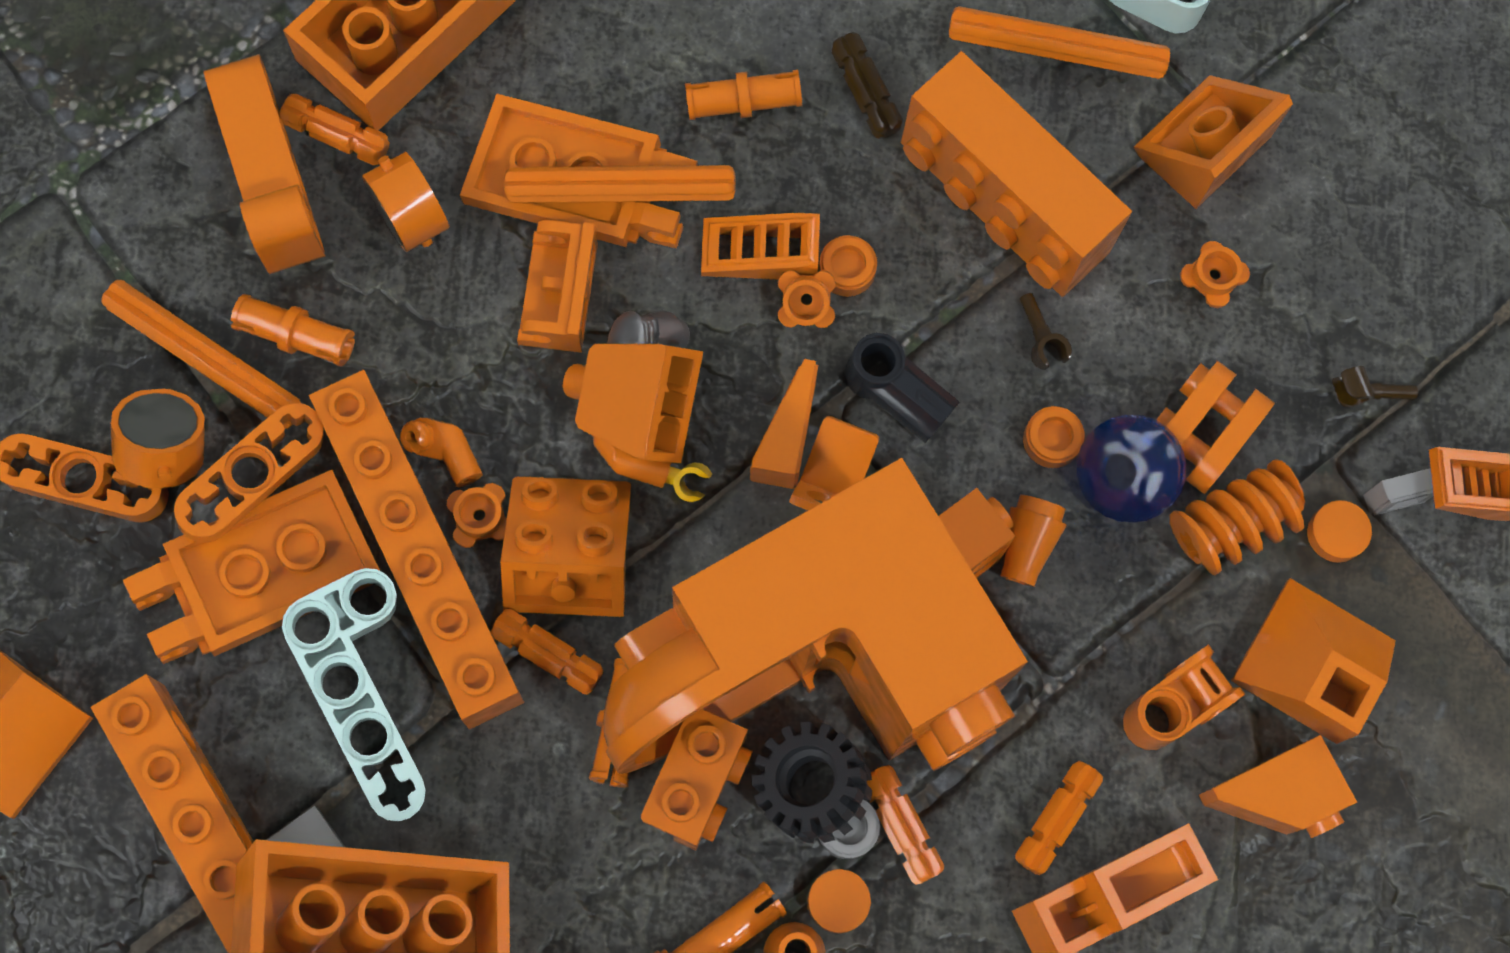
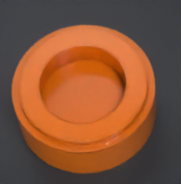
M850 235L840 236L831 240L823 248L818 270L828 271L835 278L836 286L832 293L846 297L856 296L866 291L872 284L877 270V257L873 248L865 240Z
M1057 406L1046 407L1036 412L1028 422L1023 434L1024 448L1029 457L1037 464L1047 468H1060L1071 463L1081 451L1085 440L1084 428L1079 418L1070 410Z
M1338 500L1327 503L1313 514L1308 523L1307 536L1312 549L1320 557L1327 561L1341 563L1355 558L1368 547L1372 537V526L1367 514L1359 506L1348 501Z
M835 869L817 878L809 890L807 904L811 918L820 928L831 933L840 934L850 932L864 922L870 910L871 897L867 885L858 875L848 870Z

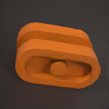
M1218 360L1211 369L1202 363L1198 365L1179 390L1188 397L1176 414L1166 407L1145 434L1154 442L1147 452L1164 465H1167L1177 452L1195 465L1186 481L1203 494L1211 488L1275 404L1274 401L1257 389L1253 391L1245 402L1228 391L1226 388L1237 374ZM1213 408L1230 422L1210 447L1192 434V432L1207 412Z

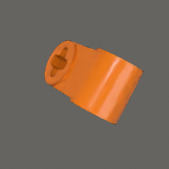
M1209 644L1164 675L1165 679L1128 706L1123 717L1124 731L1128 739L1137 747L1145 750H1158L1185 735L1198 724L1200 726L1245 695L1241 687H1232L1211 657L1214 651ZM1147 705L1160 707L1166 713L1169 721L1167 733H1160L1149 726L1145 716Z

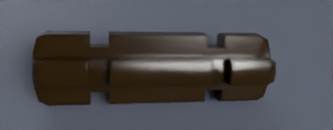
M851 32L837 38L833 42L832 55L839 68L845 70L846 73L843 76L861 112L868 115L869 119L866 122L873 135L878 139H883L901 129L903 118L895 103H889L888 98L891 95L872 58L866 57L865 52L868 50L860 35Z

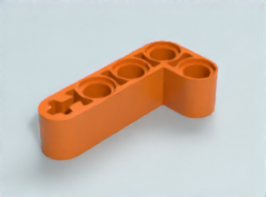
M260 54L205 70V81L243 201L240 202L241 213L254 249L267 272L272 274L326 257L285 126L279 117L280 110Z

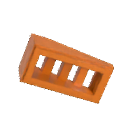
M782 213L704 218L701 276L779 280V277L788 270H794L799 275H815L818 272L820 214ZM720 235H731L730 259L719 260ZM743 236H754L753 258H742ZM766 237H777V257H765ZM789 238H801L799 256H789Z
M804 359L802 365L798 367L752 459L750 468L751 481L794 489V486H797L817 379L818 365H816V361Z
M1445 447L1429 449L1435 509L1487 520H1510V454Z

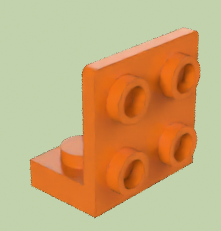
M519 476L513 478L500 561L503 611L507 608L519 613L624 617L626 547L631 501L630 482Z

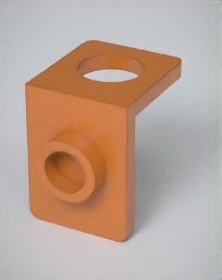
M826 416L822 421L801 479L794 489L789 502L805 510H810L821 502L863 480L879 443V436L835 417Z

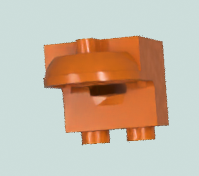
M900 458L672 587L673 608L629 632L615 643L614 647L628 671L609 690L605 704L603 725L604 737L608 746L606 751L608 757L619 774L629 773L666 758L683 721L703 709L733 722L800 682L803 683L807 692L811 693L815 689L813 683L814 675L823 670H830L840 678L888 760L918 745L932 770L936 771L997 734V728L1015 717L1001 690L1028 661L903 458Z

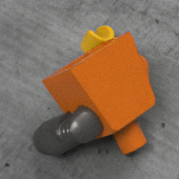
M663 310L640 316L634 311L624 312L614 321L607 344H594L588 351L586 365L573 364L565 372L563 378L564 393L567 397L579 400L575 422L579 429L593 436L595 448L615 473L663 488L665 483L673 485L676 494L682 500L687 502L698 501L705 494L688 489L684 481L685 475L695 473L700 477L710 478L712 476L710 469L704 464L696 462L690 463L682 469L671 467L670 465L671 463L681 464L703 351L685 348L690 337L688 325L671 312Z

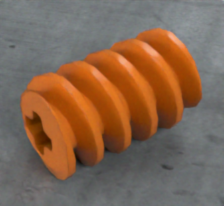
M1274 459L1267 465V470L1257 468L1247 475L1246 480L1235 479L1227 485L1226 491L1216 489L1206 496L1205 502L1201 500L1192 501L1186 506L1185 513L1173 511L1169 515V524L1184 553L1196 564H1202L1210 574L1215 576L1222 571L1219 554L1222 553L1234 565L1242 561L1240 543H1243L1253 554L1260 553L1263 550L1261 532L1271 542L1275 544L1281 542L1284 539L1283 529L1280 524L1282 521L1292 532L1298 533L1304 529V520L1301 512L1304 510L1305 497L1292 469L1282 460Z

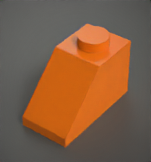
M1321 735L1303 742L1199 794L1203 805L1286 835L1306 829L1310 838L1316 837L1344 823L1339 811L1357 803Z

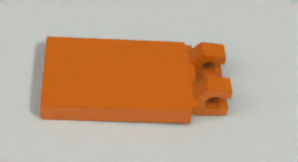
M496 94L460 197L465 205L536 224L542 220L583 224V222L595 223L597 240L626 247L628 242L636 244L640 236L650 243L677 249L683 231V224L679 223L681 218L680 212L650 204L651 201L512 203L508 201L505 195V173L510 168L698 166L697 160L667 152V149L660 148L659 135Z
M330 470L264 499L226 534L215 541L200 543L182 535L163 543L167 554L159 557L161 563H157L123 579V582L132 602L136 604L139 611L165 601L174 593L176 594L185 617L179 618L147 634L156 656L160 658L163 664H166L193 652L198 647L203 655L211 652L215 657L281 627L283 616L288 607L298 599L354 571L364 568L377 569L379 571L380 569L333 470ZM217 520L214 521V522L209 523V526H211V525H213L214 523H216ZM367 583L361 585L357 589H355L353 593L365 589L373 584ZM314 611L305 613V614L302 615L301 617H303V616H305V615H307V614H309V613H312V612H314Z

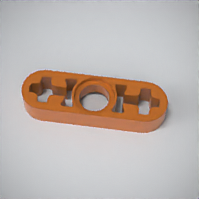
M290 403L280 407L187 486L177 497L174 506V514L180 531L190 540L200 543L215 541L226 534L318 453L323 443L324 429L317 412L310 406L301 403ZM290 421L293 425L298 426L306 422L309 424L307 428V439L309 442L304 445L297 440L288 443L280 450L281 458L287 461V463L282 467L278 466L273 453L259 443L267 439L273 449L285 437L284 423ZM246 457H255L263 461L269 471L264 483L255 488H244L238 485L232 477V470L239 460ZM219 478L222 479L229 494L242 501L236 507H232L229 498L226 497L214 509L217 522L211 526L203 520L195 525L189 522L193 517L190 507L192 502L198 500L201 504L207 505L220 495L219 487L212 484Z
M13 434L0 442V480L17 492L133 522L153 520L163 512L167 505L169 497L167 487L148 488L152 492L149 499L139 498L134 507H132V501L123 493L111 490L112 479L119 485L137 488L139 485L129 482L117 472L110 455L28 434ZM29 450V455L38 463L51 467L49 477L41 471L24 468L18 477V471L11 467V462L14 458H24ZM80 463L93 465L96 470V480L93 486L83 493L69 492L65 485L68 471Z

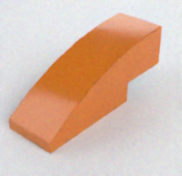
M1188 823L1012 910V913L1032 953H1077L1219 879Z

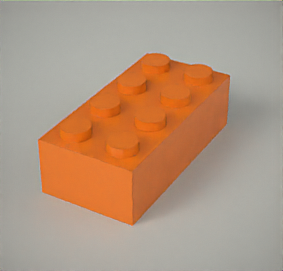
M315 0L283 31L295 60L366 125L379 131L516 0Z
M960 51L911 96L901 144L907 158L921 171L926 172L929 170L944 184L947 196L956 206L962 210L970 209L985 223L986 232L998 246L1006 250L1011 248L1027 263V271L1039 285L1046 289L1053 288L1061 297H1064L1111 252L1132 210L965 53Z
M256 839L236 865L231 953H510L509 862Z

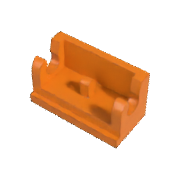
M553 220L538 221L537 231H534L533 247L517 342L518 345L582 353L598 246L595 223L583 222V224Z

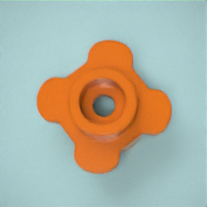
M1209 241L1203 244L1198 259L1193 264H1186L1180 272V279L1183 285L1197 289L1205 296L1206 303L1213 308L1226 306L1230 300L1231 291L1237 285H1244L1250 276L1248 266L1241 262L1239 256L1233 250L1224 247L1216 241ZM1210 271H1218L1220 278L1213 279L1210 276Z
M794 270L785 271L778 280V287L783 292V306L778 310L779 321L789 328L795 327L797 324L802 326L815 324L819 328L831 325L835 319V311L830 306V293L836 286L833 275L825 270H820L815 275H799ZM802 295H811L812 302L804 304L801 301Z
M488 483L483 488L474 487L466 491L456 490L450 494L447 499V508L453 513L456 522L453 538L459 546L471 548L477 541L493 538L497 541L504 540L507 518L504 515L502 503L506 495L501 486L495 483ZM478 510L485 513L484 519L480 521L474 519V513Z

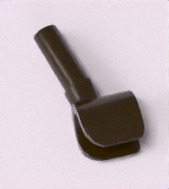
M1033 293L1021 296V304L1036 340V344L1031 351V359L1034 365L1042 370L1049 368L1048 360L1043 351L1045 344H1050L1057 348L1063 363L1069 361L1072 354L1069 340L1061 334L1051 333Z
M1364 366L1348 368L1341 372V377L1332 379L1338 401L1347 408L1361 405L1372 399L1415 400L1418 396V388L1415 385L1370 384Z

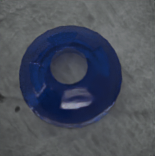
M1127 414L1113 417L1101 423L1088 434L1077 458V478L1085 499L1095 510L1105 517L1116 521L1137 523L1151 520L1163 514L1175 503L1182 492L1186 479V461L1177 437L1168 427L1156 419L1144 415ZM1116 453L1128 456L1136 466L1135 481L1127 489H1119L1113 486L1106 477V464L1109 458Z

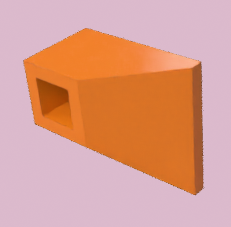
M1289 578L1231 681L1338 744L1359 735L1387 684L1396 640Z

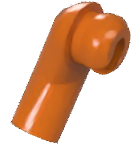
M418 418L407 422L402 427L400 441L404 449L419 456L444 461L456 487H463L474 483L483 476L468 441L458 426L431 418Z

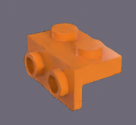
M703 709L684 720L642 811V822L674 836L675 842L695 851L701 838L713 842L728 809L717 803L727 781L736 785L739 784L753 752L743 747L748 729Z

